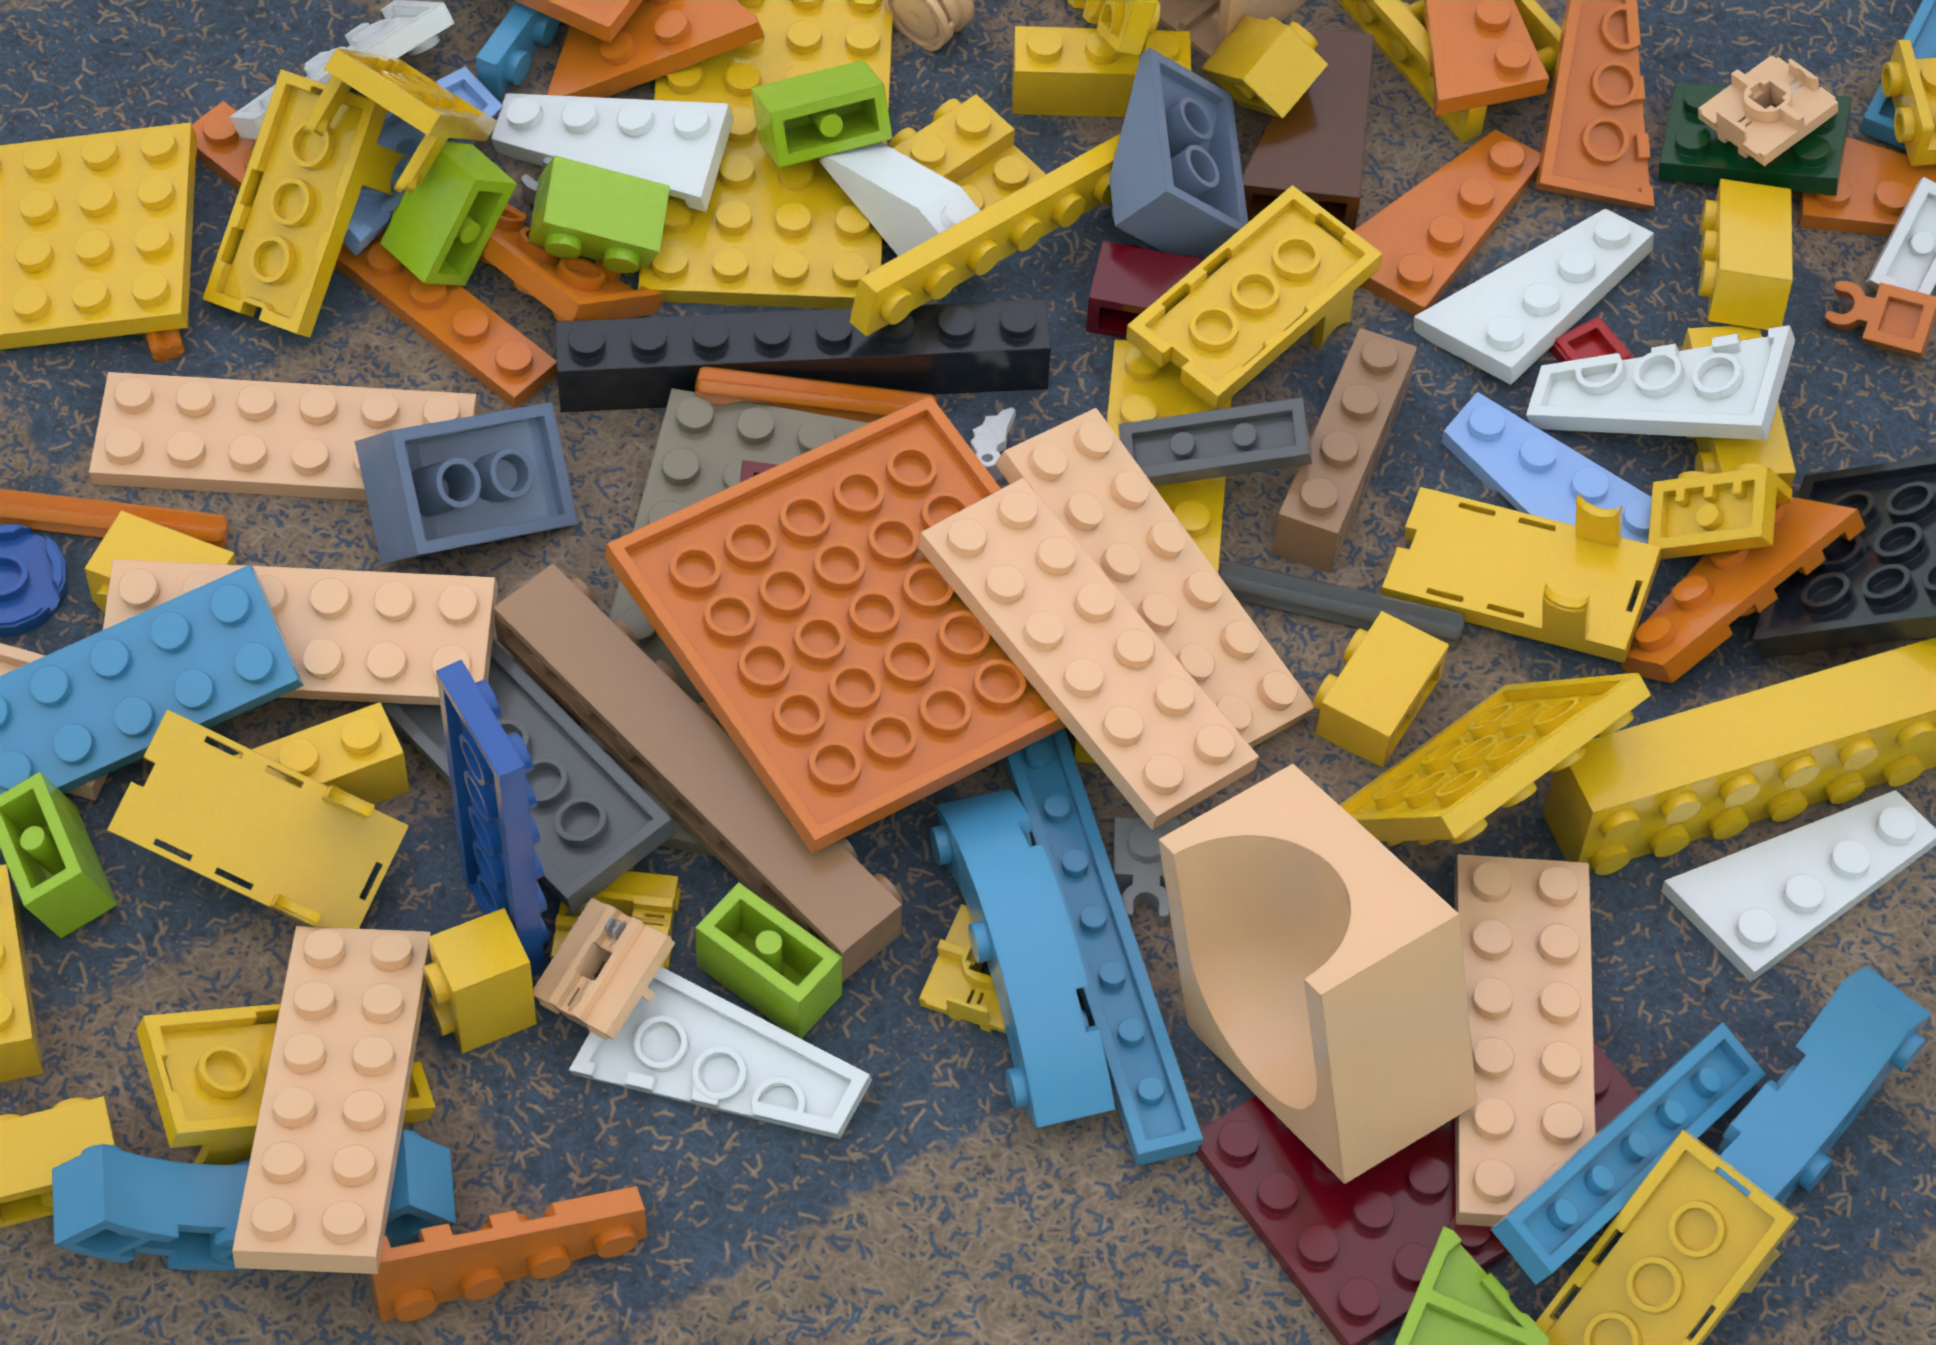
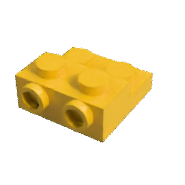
M977 94L963 103L955 98L946 101L934 114L931 124L918 132L911 127L905 128L898 132L889 144V147L959 185L980 210L1046 175L1014 145L1015 129Z

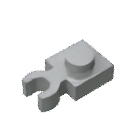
M1115 817L1113 873L1117 885H1131L1124 891L1122 896L1131 925L1134 907L1140 903H1149L1156 908L1158 912V926L1165 927L1169 921L1170 911L1167 892L1162 887H1166L1158 839L1179 828L1180 820H1169L1151 830L1142 818Z

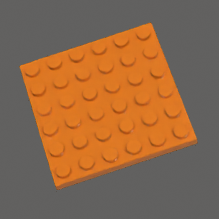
M931 395L606 544V561L812 854L1066 727L918 548L922 531L1001 490L1000 486Z

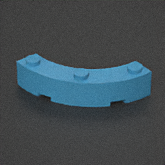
M1011 788L935 805L939 826L930 828L933 854L938 866L946 865L952 874L972 917L973 923L968 925L974 957L977 963L987 961L1014 1065V1068L1005 1070L1007 1089L1014 1109L1023 1107V1110L1037 1128L1115 1110L1100 1030L1096 1025L1089 1027L1086 1013L1080 1007L1076 989L1088 987L1089 985L1075 934L1043 844L1032 846L1030 832L1033 831L1031 819Z
M1867 965L1842 981L1813 1024L1795 1046L1806 1056L1798 1066L1792 1065L1777 1083L1771 1079L1760 1089L1723 1134L1724 1139L1718 1147L1719 1151L1717 1154L1781 1204L1799 1185L1807 1192L1811 1191L1823 1178L1833 1162V1159L1826 1154L1865 1107L1895 1067L1899 1071L1904 1072L1920 1054L1927 1040L1919 1035V1032L1932 1014ZM1722 1169L1718 1171V1173L1749 1196L1751 1192Z
M403 1129L401 1134L385 1236H387L391 1248L419 1239L420 1229L448 1223L450 1226L456 1224L450 1149L423 1138L419 1133L412 1130ZM109 1144L90 1146L84 1149L81 1155L52 1169L54 1246L119 1263H127L135 1259L136 1253L167 1256V1269L198 1271L245 1269L235 1268L232 1249L250 1159L237 1162L234 1165L195 1164L145 1157L125 1152L121 1148Z

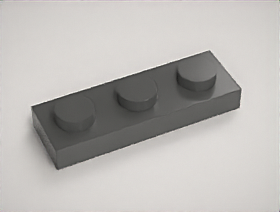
M1303 397L1118 424L1120 441L1154 487L1312 464L1307 407Z

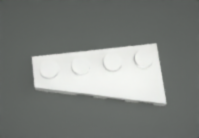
M394 0L381 9L385 19L371 25L368 22L361 23L345 35L350 46L347 48L339 47V49L399 58L405 53L413 56L435 46L440 41L437 34L453 25L454 21L444 2ZM335 49L320 52L307 61L304 67L307 74L306 78L327 84L332 74L325 71L324 68ZM275 85L230 116L240 138L257 140Z
M506 93L491 141L497 152L542 167V160L545 157H554L556 155L670 186L669 196L684 199L688 208L706 212L734 118L729 104Z
M1603 209L1415 315L1414 331L1434 345L1511 385L1553 345L1556 338L1574 326L1653 251L1654 233L1607 209Z
M1790 325L1769 328L1768 337L1740 341L1738 334L1712 338V346L1678 351L1676 344L1652 347L1651 353L1639 358L1622 360L1620 355L1615 353L1541 365L1526 416L1531 425L1543 430L1767 440L1794 347L1795 337Z
M1894 790L1667 879L1663 883L1661 892L1752 982L1936 846V828L1898 791Z
M663 967L659 968L648 986L655 993L651 1002L642 998L639 1000L615 1040L610 1038L605 1040L590 1032L569 1068L572 1075L836 1139L841 1138L872 1082L870 1074Z

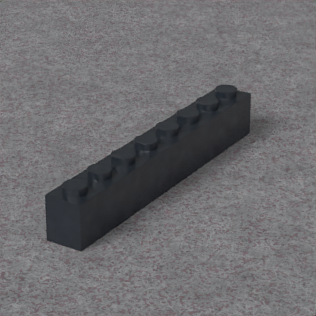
M1046 300L921 305L912 310L901 322L895 325L888 324L868 336H865L849 322L852 308L555 322L560 413L667 408L672 388L695 392L698 371L705 366L932 395L1048 389L1051 355Z

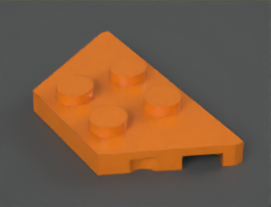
M643 0L611 43L569 26L547 95L607 98L765 38V34L757 16L736 0Z

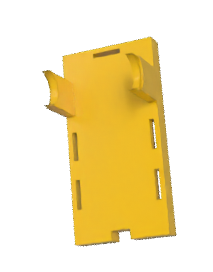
M336 48L324 68L332 76L306 119L308 123L303 131L311 136L315 130V133L323 137L351 87L425 133V136L393 188L400 193L405 189L412 194L417 184L420 186L448 138L487 141L498 121L461 97L455 96L438 85L439 83L399 58Z
M280 69L202 299L254 317L256 308L260 307L262 308L259 317L260 321L310 338L362 185L394 196L391 192L393 171L398 162L408 156L377 144L388 110L369 98L348 92L323 137L315 133V130L311 136L305 133L303 130L308 123L306 119L327 84Z
M1292 185L1127 325L1126 340L1160 367L1172 361L1181 369L1180 382L1212 408L1218 410L1313 326L1312 345L1318 350L1320 347L1322 348L1326 339L1341 324L1347 326V322L1350 323L1354 291L1381 268L1383 253Z
M1420 487L1405 525V537L1407 541L1412 542L1410 549L1397 547L1382 586V595L1460 612L1464 615L1465 622L1625 663L1661 560V547L1622 537V503L1617 509L1599 508L1586 502L1579 492L1576 498L1575 526ZM1636 588L1638 596L1632 612H1629L1628 608Z
M167 709L143 756V759L153 763L154 766L143 787L132 781L130 782L107 831L309 927L359 929L409 825L374 809V804L351 795L333 784L326 786ZM206 737L242 754L240 759L204 742ZM266 767L302 783L301 787L299 788L266 772ZM155 839L192 855L190 861L154 845ZM377 863L380 867L363 900L359 897ZM219 868L253 885L250 890L215 874V871Z
M281 1004L145 1015L142 1017L136 1032L170 1148L203 1145L194 1161L195 1164L234 1165L237 1162L249 1159L252 1152ZM421 1061L413 1062L403 1124L427 1120L436 1108Z
M1682 1130L1535 1323L1549 1337L1548 1345H1702L1741 1293H1752L1766 1270L1781 1255L1776 1247L1799 1217L1690 1132ZM1722 1169L1751 1192L1749 1196L1718 1173V1171ZM1618 1232L1624 1233L1601 1264L1597 1263L1598 1258ZM1577 1286L1582 1288L1559 1319L1555 1317L1556 1313ZM1713 1306L1716 1307L1714 1312L1711 1314V1316L1707 1319V1321L1704 1323V1325L1692 1339L1690 1337L1691 1334L1698 1327V1325L1708 1314Z

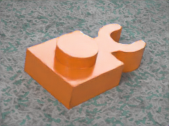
M1836 282L1834 287L1836 295L1851 299L1854 302V306L1851 311L1845 314L1827 311L1825 320L1828 325L1844 331L1853 330L1858 326L1866 327L1862 337L1864 344L1923 360L1936 319V296L1880 282L1876 297L1872 298L1865 296L1863 290L1853 282Z

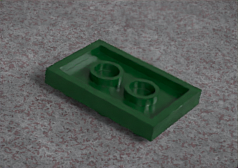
M1676 82L1659 161V180L1719 185L1721 178L1791 189V192L1837 196L1851 116L1852 97L1835 96V100L1838 102L1837 114L1766 166H1763L1751 156L1747 158L1741 156L1738 153V147L1732 142L1723 143L1718 139L1717 132L1698 119V108L1728 86Z

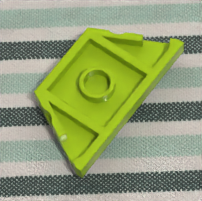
M1443 1226L1394 1345H1548L1549 1337L1528 1314L1519 1311L1511 1302L1509 1292L1491 1272L1487 1275L1463 1248L1461 1238L1453 1230Z

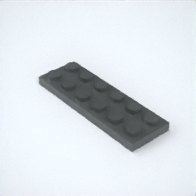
M493 640L488 684L493 690L500 706L502 716L498 721L507 735L514 732L519 734L527 747L533 763V771L527 773L526 777L537 801V807L531 809L530 814L535 821L540 835V842L533 845L544 871V876L540 879L573 913L589 901L591 897H594L677 832L672 819ZM381 703L392 726L451 786L441 706Z

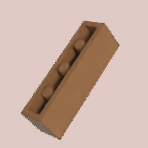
M1359 328L1310 440L1312 464L1299 466L1279 511L1272 554L1331 574L1410 388L1417 346Z

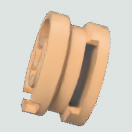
M884 0L886 10L890 13L893 12V24L896 29L928 51L939 50L951 39L954 32L961 31L974 17L973 0Z

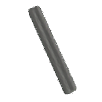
M1226 561L1220 572L1221 579L1239 601L1367 630L1371 628L1380 612L1383 611L1449 644L1451 649L1457 648L1461 640L1465 620L1464 615L1460 612L1234 561Z

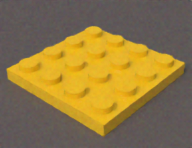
M191 122L0 145V350L188 328L197 136Z
M1639 673L1504 685L1339 805L1379 842H1387L1389 846L1397 845L1404 841H1418L1420 845H1426L1436 840H1451L1452 844L1465 842L1478 835L1487 827L1488 823L1485 817L1500 806L1507 808L1516 805L1531 796L1537 789L1534 781L1549 770L1551 772L1562 770L1580 760L1586 753L1583 745L1595 736L1609 735L1630 723L1634 718L1631 710L1650 697L1651 694Z

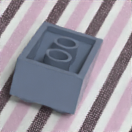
M1151 48L1142 52L1109 177L1113 206L1112 215L1115 227L1162 252L1181 256L1192 255L1205 260L1248 223L1232 94Z
M552 402L400 428L355 441L381 565L578 524Z

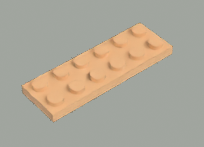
M108 372L89 476L91 484L367 501L355 441L390 430L475 416L477 413L476 394Z
M1097 408L1004 450L995 465L1008 483L1012 484L1021 478L1028 482L1251 747L1295 725L1313 711L1312 701Z
M1024 478L1015 481L921 532L918 548L1151 830L1254 771L1259 759L1257 753Z
M113 559L103 630L248 565ZM252 566L257 572L304 686L278 698L440 706L436 670L461 659L475 683L483 679L488 683L495 624L493 607L497 605L499 588L495 577Z
M1457 855L1454 867L1455 910L1460 914L1477 1105L1455 1117L1456 1224L1493 1227L1595 1135L1589 863Z
M296 926L232 1249L235 1268L378 1274L427 984L423 973V966L430 964L431 960L428 940L431 932Z

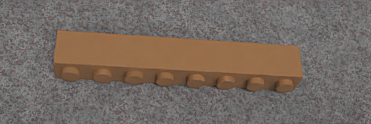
M552 563L494 606L497 641L747 889L841 955L842 982L901 935L902 898L895 886L882 874L877 873L873 876L857 861V854L846 838L812 854L731 737L725 732L724 727L707 703L701 701L697 704L682 690L680 679L666 662L660 659L654 662L640 649L636 635L624 621L619 618L611 620L597 607L595 596L582 580L577 577L569 579Z

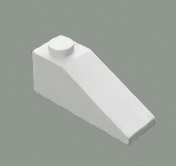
M882 142L827 155L819 160L898 256L981 211L959 185Z

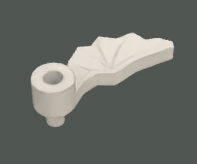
M1012 407L1002 410L997 416H986L983 425L973 429L974 438L970 441L972 451L995 481L999 480L1002 476L995 463L1001 456L1000 452L1006 449L1007 435L1016 416V411Z

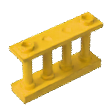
M1336 0L1366 34L1374 35V44L1434 110L1433 99L1435 90L1433 77L1430 75L1428 31H1425V27L1422 25L1425 23L1423 14L1425 8L1424 0H1418L1410 5L1406 2H1401V0ZM1514 0L1546 72L1554 79L1561 28L1535 0ZM1487 106L1438 116L1459 140L1465 143L1482 134Z

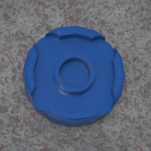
M2 524L0 525V637H15L41 627L58 612L68 592V569L57 544L45 535V538H43L41 535L34 534L31 528L27 526Z

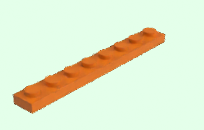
M222 101L192 124L197 136L196 158L239 191L256 140L240 138L230 119V116L237 111ZM387 228L357 256L344 243L342 244L335 268L514 409L518 408L557 375V360L462 286L426 284L416 277L380 244Z

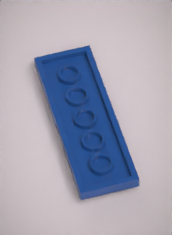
M461 659L436 670L463 880L484 915L505 908L528 956L533 976L546 969L544 945L550 943L549 932L540 915L541 912L547 910V904L543 892L537 883V879L544 876V871L539 857L533 848V845L540 842L538 828L530 814V810L537 807V801L526 777L527 773L533 771V763L527 747L519 734L514 732L507 735L499 723L498 719L502 716L501 710L490 685L484 679L475 683Z

